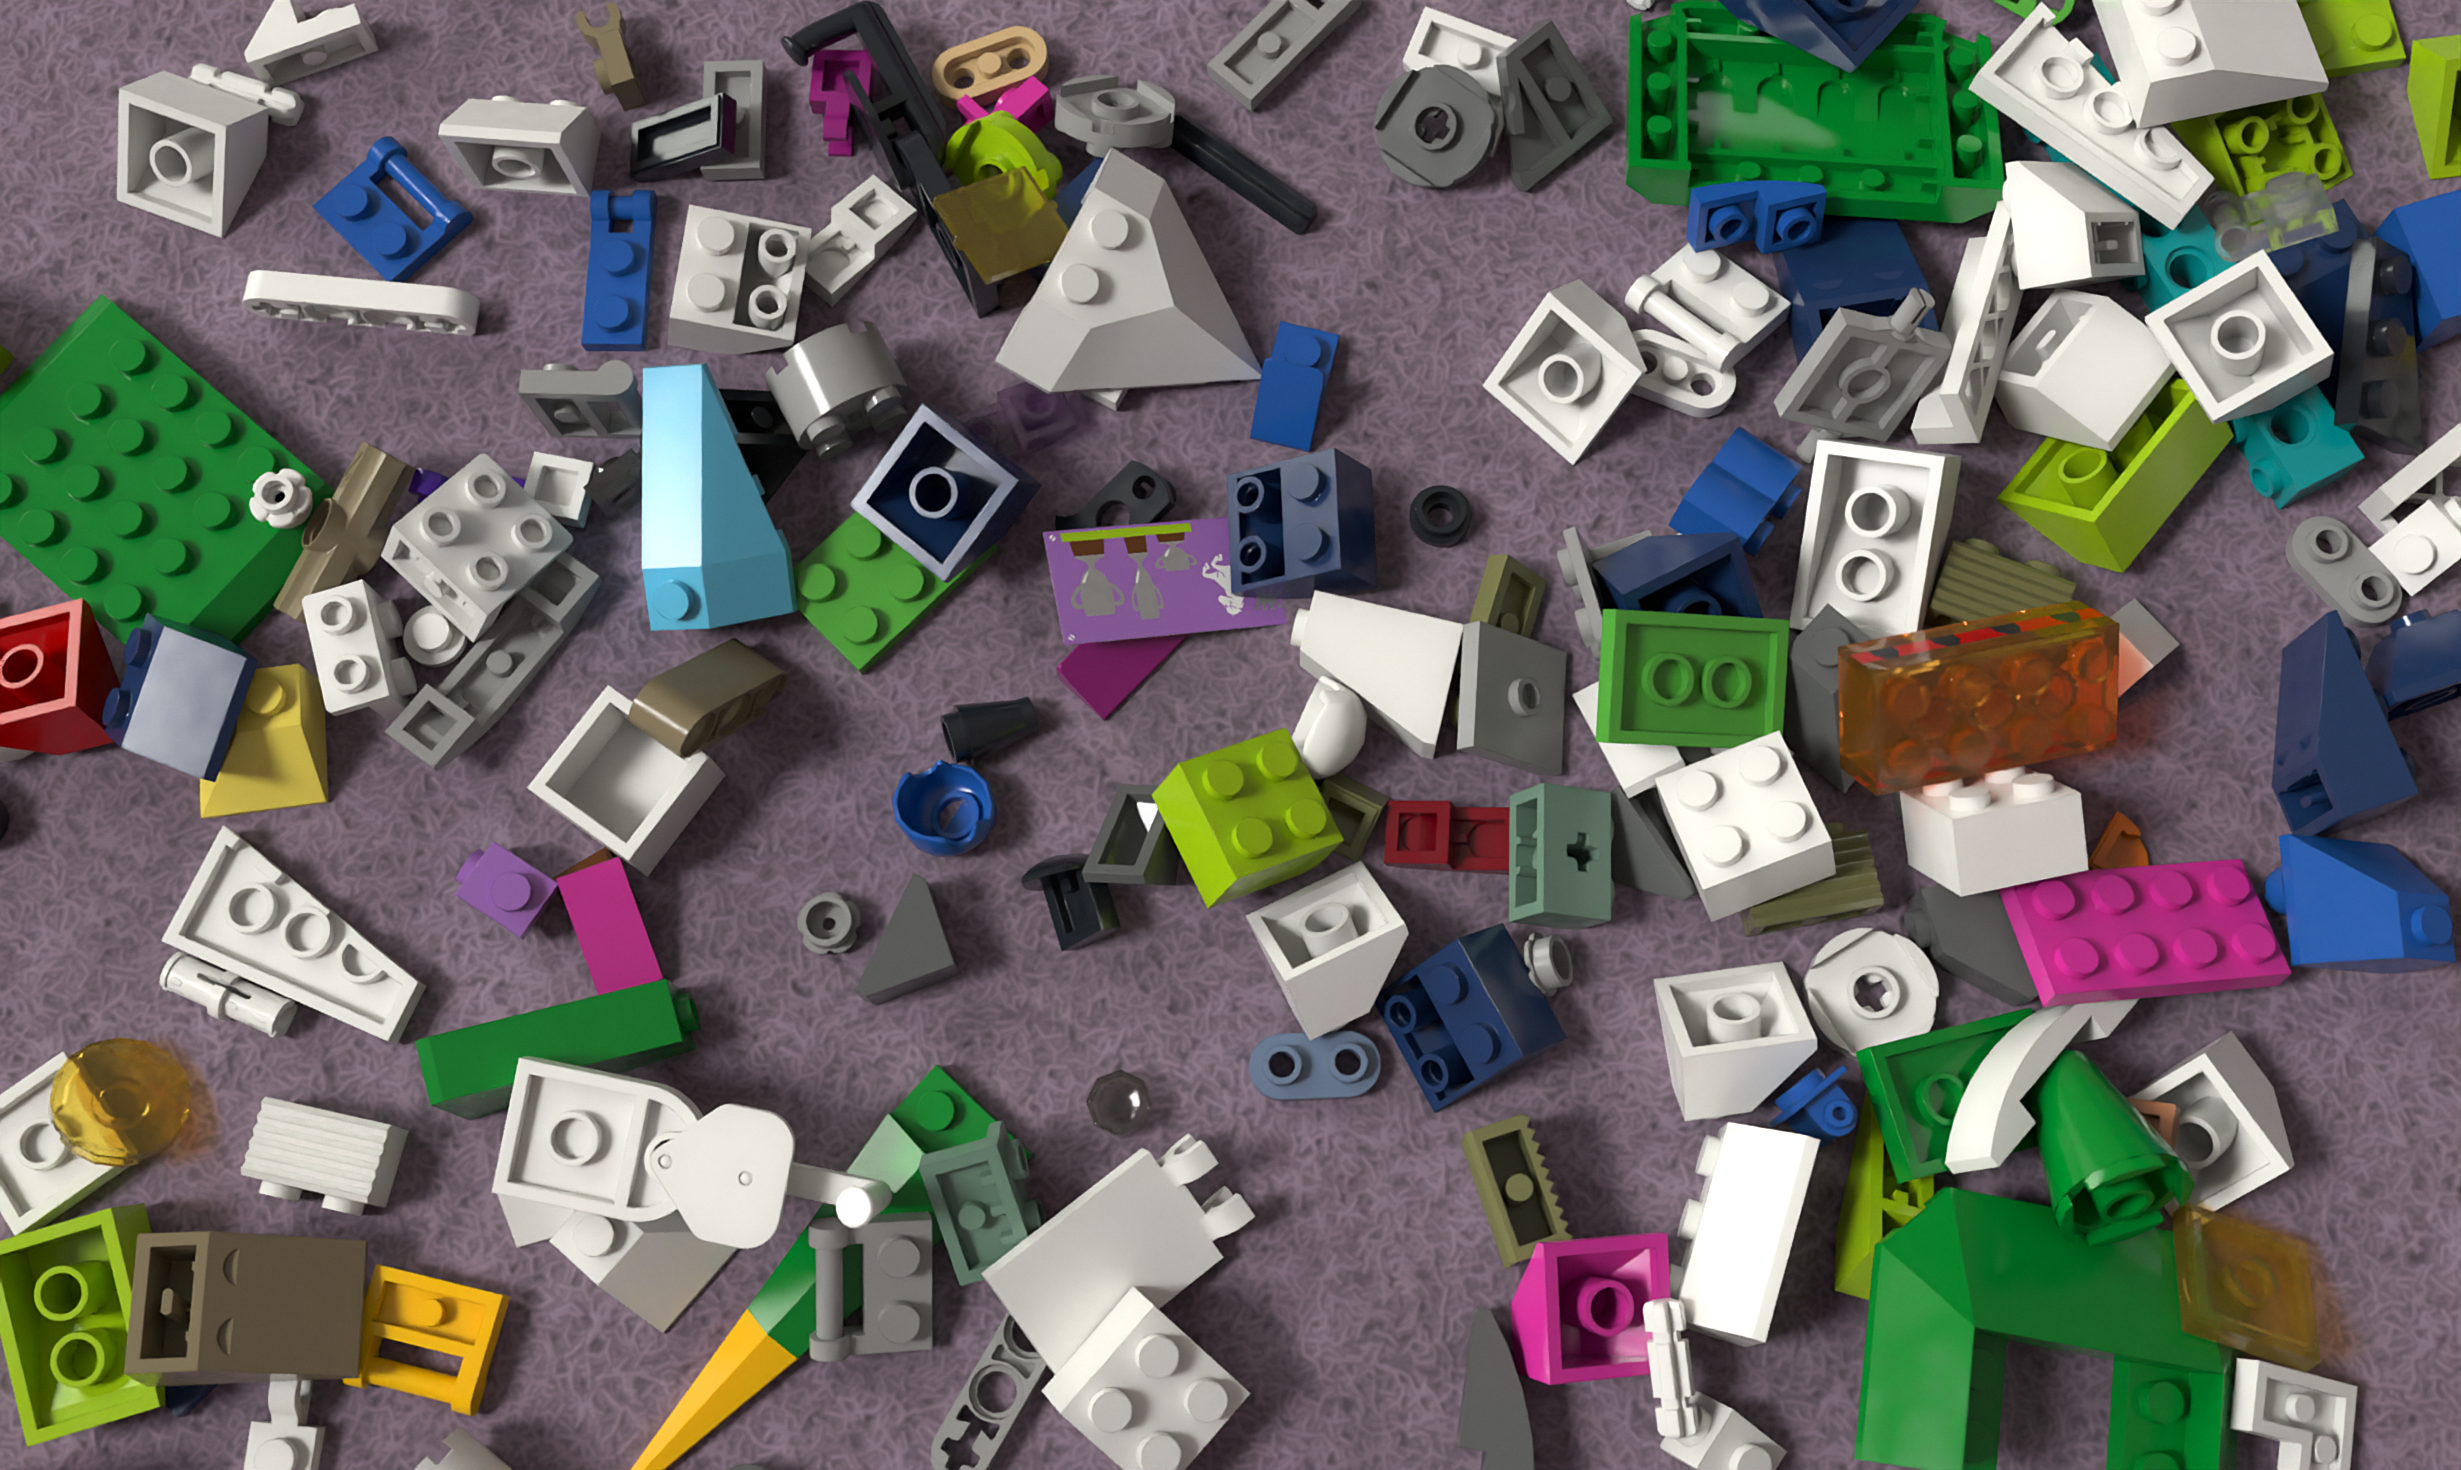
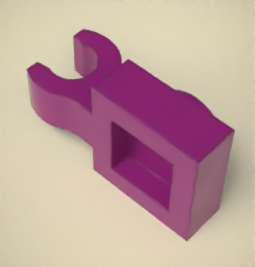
M822 49L813 55L809 103L813 114H825L823 140L829 141L828 156L852 157L854 113L842 75L844 72L851 69L854 71L873 104L876 70L865 50Z

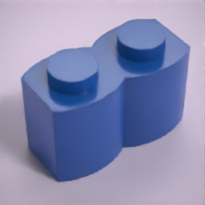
M1739 426L1683 497L1668 526L1682 535L1734 532L1740 538L1743 551L1755 557L1775 528V525L1768 521L1770 516L1773 515L1782 521L1801 494L1803 489L1794 484V481L1803 466Z

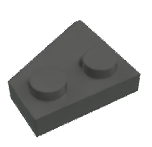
M1552 20L1541 21L1496 57L1511 180L1519 191L1530 189L1614 121Z

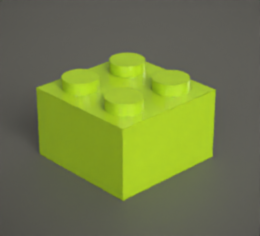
M1286 727L1180 762L1152 794L1207 909L1301 875L1317 867L1344 841L1310 772L1302 762L1301 755Z

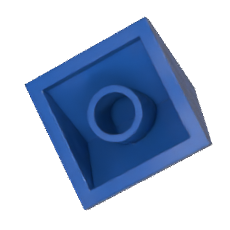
M2461 189L2394 208L2370 237H2378L2410 256L2416 353L2423 352L2461 333Z

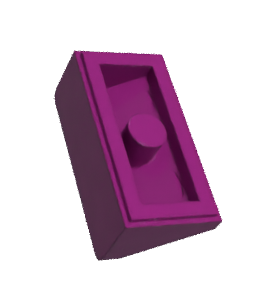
M1191 633L1079 644L1057 666L1056 671L1059 680L1105 721Z

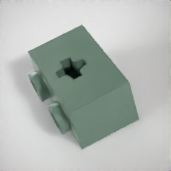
M1544 782L1510 795L1509 922L1557 929L1580 930L1611 921V907L1615 896L1614 884L1611 880V843L1615 829L1614 821L1611 817V793Z

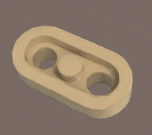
M1023 26L1009 27L944 51L933 65L932 80L936 94L945 106L959 111L957 101L965 94L981 107L996 102L1009 89L1020 87L1031 75L1040 82L1044 80L1049 69L1047 47L1040 34L1033 29ZM1017 57H1024L1030 61L1026 67L1021 69H1013L1009 66L1010 62ZM961 77H970L974 80L972 86L968 88L958 89L954 86L955 81Z

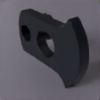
M1131 460L1079 512L1066 517L1056 515L1055 530L1101 527L1103 514L1108 508L1117 504H1123L1128 507L1130 511L1128 525L1158 523L1175 506L1176 490L1169 481L1161 478L1151 468ZM1143 482L1152 488L1155 487L1154 493L1147 499H1145L1147 491L1141 486Z

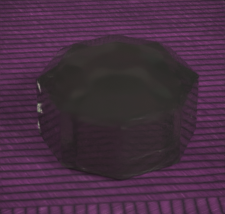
M1123 1070L1097 1078L1086 1100L1095 1127L1119 1139L1143 1130L1153 1109L1144 1080Z

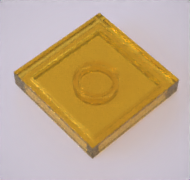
M2187 1202L2172 1213L2182 1331L2304 1372H2308L2321 1362L2307 1243Z

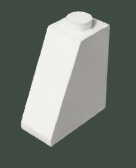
M1315 590L1310 610L1298 609L1290 644L1300 647V666L1318 680L1321 676H1326L1355 692L1361 699L1367 717L1419 756L1433 759L1462 639L1463 624Z

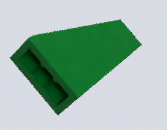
M663 979L429 1036L415 1042L430 1106L470 1121L509 1108L518 1060L521 1057L532 1056L620 1074L696 1050L691 1032L700 1030L701 1022L691 993L681 994L679 987L668 979Z

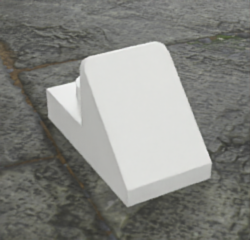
M274 0L244 55L247 64L260 81L271 84V88L378 51L379 49L373 31L355 4L343 8L328 9L321 12L317 17L307 20L304 11L296 0Z

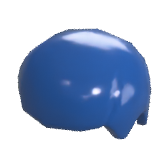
M943 760L936 761L932 768L923 773H905L900 779L892 798L894 815L900 830L918 850L935 857H953L964 854L978 846L990 834L995 825L998 812L992 787L973 767L949 764ZM963 801L946 829L943 830L940 824V816L943 809L952 802Z

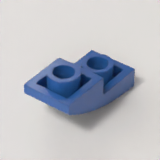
M1780 180L1730 182L1693 188L1690 193L1686 238L1695 253L1749 240L1755 242L1762 254L1819 242L1827 191L1820 184Z

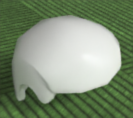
M1326 676L1319 678L1292 736L1301 755V760L1306 765L1313 779H1324L1338 773L1356 758L1365 741L1367 713L1360 697L1352 690Z

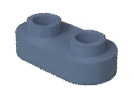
M1353 1031L1327 1032L1311 1041L1306 1033L1271 1035L1263 1039L1255 1047L1249 1062L1250 1077L1255 1088L1266 1098L1279 1102L1358 1098L1368 1093L1374 1087L1381 1068L1380 1055L1373 1042L1366 1036ZM1343 1053L1356 1055L1361 1063L1360 1069L1352 1075L1340 1073L1335 1066V1061L1339 1055ZM1279 1055L1290 1057L1295 1064L1292 1074L1284 1078L1273 1075L1269 1069L1273 1058Z

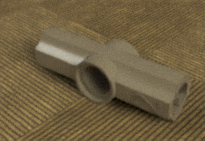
M363 441L332 499H324L310 516L302 535L301 544L304 550L273 606L307 625L302 606V599L305 596L354 582L358 575L366 574L375 565L383 551L388 536V529L385 525L416 468Z

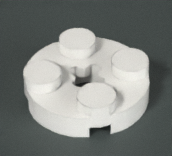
M1857 928L1836 936L1814 956L1802 982L1804 1010L1813 1030L1831 1049L1844 1054L1854 1061H1858L1855 1052L1865 1048L1928 1033L1935 1019L1933 1016L1936 1011V998L1939 997V982L1933 965L1915 943L1896 933L1892 936L1883 931H1872L1874 928ZM1864 978L1869 985H1874L1879 981L1884 985L1887 992L1880 998L1881 1005L1884 1008L1882 1011L1875 1012L1870 1006L1861 1007L1857 1003L1855 996L1859 993L1858 986L1856 985L1858 979Z

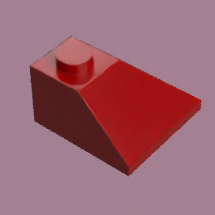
M83 598L1 618L0 747L64 755L113 743L114 741L105 733L107 725L103 724L102 714L109 693L113 688L120 689L121 685L90 604Z

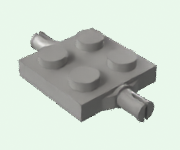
M1912 288L1895 314L1889 317H1877L1841 307L1838 308L1774 400L1780 418L1807 424L1812 428L1796 449L1798 456L1809 464L1812 460L1814 464L1817 440L1860 436L1882 442L1887 441L1952 354L1953 347L1947 334L1917 327L1935 304L1933 297L1922 289L1918 292L1917 288Z

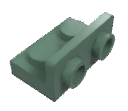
M1003 1120L989 1124L986 1138L921 1155L918 1167L960 1286L985 1280L981 1274L983 1271L1047 1222L1041 1200L1039 1198L1030 1200L1023 1180L1029 1177L1028 1162L1023 1145L1018 1138L1009 1139Z

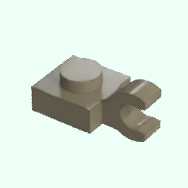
M612 1L607 3L610 19L606 25L602 27L591 26L584 10L577 12L576 23L586 43L601 51L602 58L594 60L593 65L605 96L615 93L623 110L627 111L647 103L632 54L627 45L625 35L627 30L626 22L619 7Z

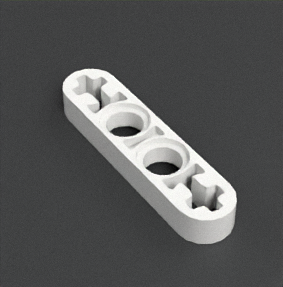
M256 270L249 273L242 301L244 308L261 317L326 323L327 317L349 319L347 325L385 328L386 323L407 324L406 330L472 336L475 333L481 306L480 300L474 295L456 288Z

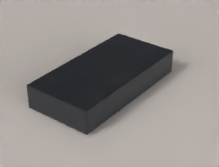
M721 92L632 123L629 177L639 183L656 182L735 156L737 101Z

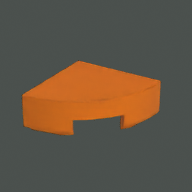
M2119 811L2113 814L2088 857L2089 870L2150 866L2146 848L2140 838L2141 833L2139 829Z

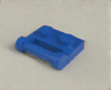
M386 136L376 141L368 151L367 159L312 207L385 281L404 283L473 221V215L458 200L450 201L407 159V150L392 136ZM388 174L433 217V223L424 231L376 186Z

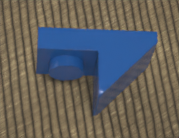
M1280 321L1271 357L1264 360L1250 439L1310 453L1340 342L1339 334Z

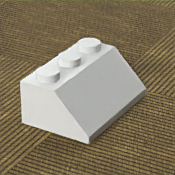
M1728 1122L1719 1129L1717 1137L1706 1135L1696 1165V1173L1706 1176L1699 1202L1688 1199L1677 1234L1678 1238L1688 1241L1681 1267L1674 1264L1669 1265L1670 1296L1672 1299L1680 1300L1684 1304L1687 1329L1741 1347L1766 1342L1820 1143L1819 1139L1807 1135Z

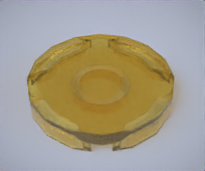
M118 1037L91 1043L68 1057L54 1076L48 1113L51 1124H54L55 1130L60 1135V1141L71 1153L93 1164L125 1167L138 1164L141 1159L151 1157L155 1153L159 1155L173 1145L186 1125L192 1092L185 1070L169 1052L144 1040Z

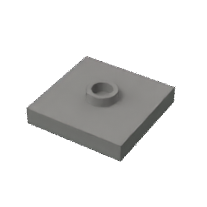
M1483 621L1463 624L1457 750L1536 775L1554 776L1562 774L1567 652Z

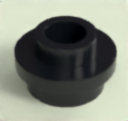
M1445 485L1431 486L1421 491L1414 498L1409 513V522L1414 534L1422 542L1435 547H1446L1459 542L1467 534L1472 519V510L1467 498L1457 489ZM1436 508H1443L1450 512L1452 520L1445 526H1436L1429 520L1428 515Z

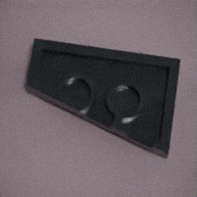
M2378 237L2353 240L2334 426L2394 454H2422L2410 256Z

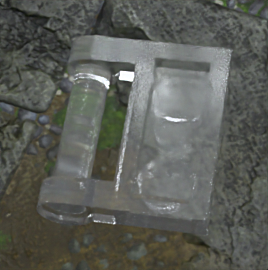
M2301 171L2282 174L2269 180L2266 183L2265 189L2240 197L2231 191H2217L2209 196L2203 207L2205 217L2213 229L2216 230L2213 237L2215 250L2219 257L2229 262L2242 261L2262 249L2265 253L2339 231L2333 205L2317 172L2306 176ZM2260 220L2262 222L2251 227L2248 225L2250 223H2254Z

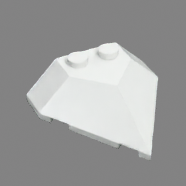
M1111 148L1081 201L1083 206L1032 300L1021 311L994 363L1047 394L1071 393L1072 391L1093 389L1117 390L1197 385L1220 381L1240 380L1242 382L1260 380L1262 369L1165 179Z

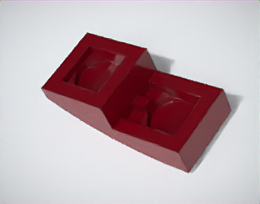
M1387 800L1384 864L1386 866L1406 869L1509 875L1510 807H1455L1451 801Z

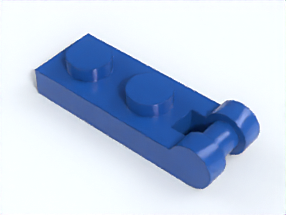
M592 190L590 196L592 224L581 345L585 351H646L658 204L657 195L654 190H634L632 196H615L613 190ZM615 220H633L632 233H614Z

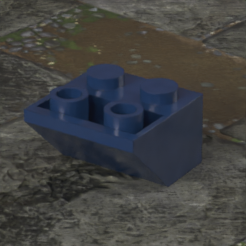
M1331 448L1227 475L1231 594L1237 597L1313 598L1315 590L1343 596L1378 588L1372 470L1338 449Z
M1503 923L1455 939L1380 991L1374 1002L1434 1113L1531 1062L1567 1039L1542 991L1529 978L1530 970Z

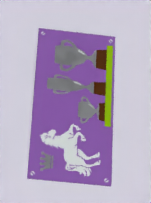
M1228 517L1043 532L1064 645L1287 624L1282 598L1237 597L1231 594Z

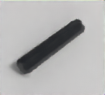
M1178 113L1174 116L1173 139L1170 147L1295 234L1302 235L1314 223L1318 215V207L1314 202L1187 114Z

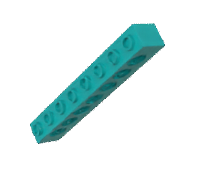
M2097 52L2093 53L2094 56L2090 64L2112 86L2116 81ZM2021 126L2031 142L2036 144L2041 142L2052 162H2073ZM2077 165L2139 213L2140 226L2151 229L2157 236V238H2153L2141 232L2145 275L2119 279L2127 290L2139 293L2150 310L2148 315L2236 265V262L2197 203L2172 231ZM2170 275L2184 279L2190 288L2177 285ZM2317 384L2271 410L2227 421L2234 435L2228 444H2237L2250 464L2248 473L2252 485L2263 497H2271L2279 510L2344 478L2365 458L2350 434L2334 426L2335 411ZM2271 427L2285 432L2291 444L2277 439Z

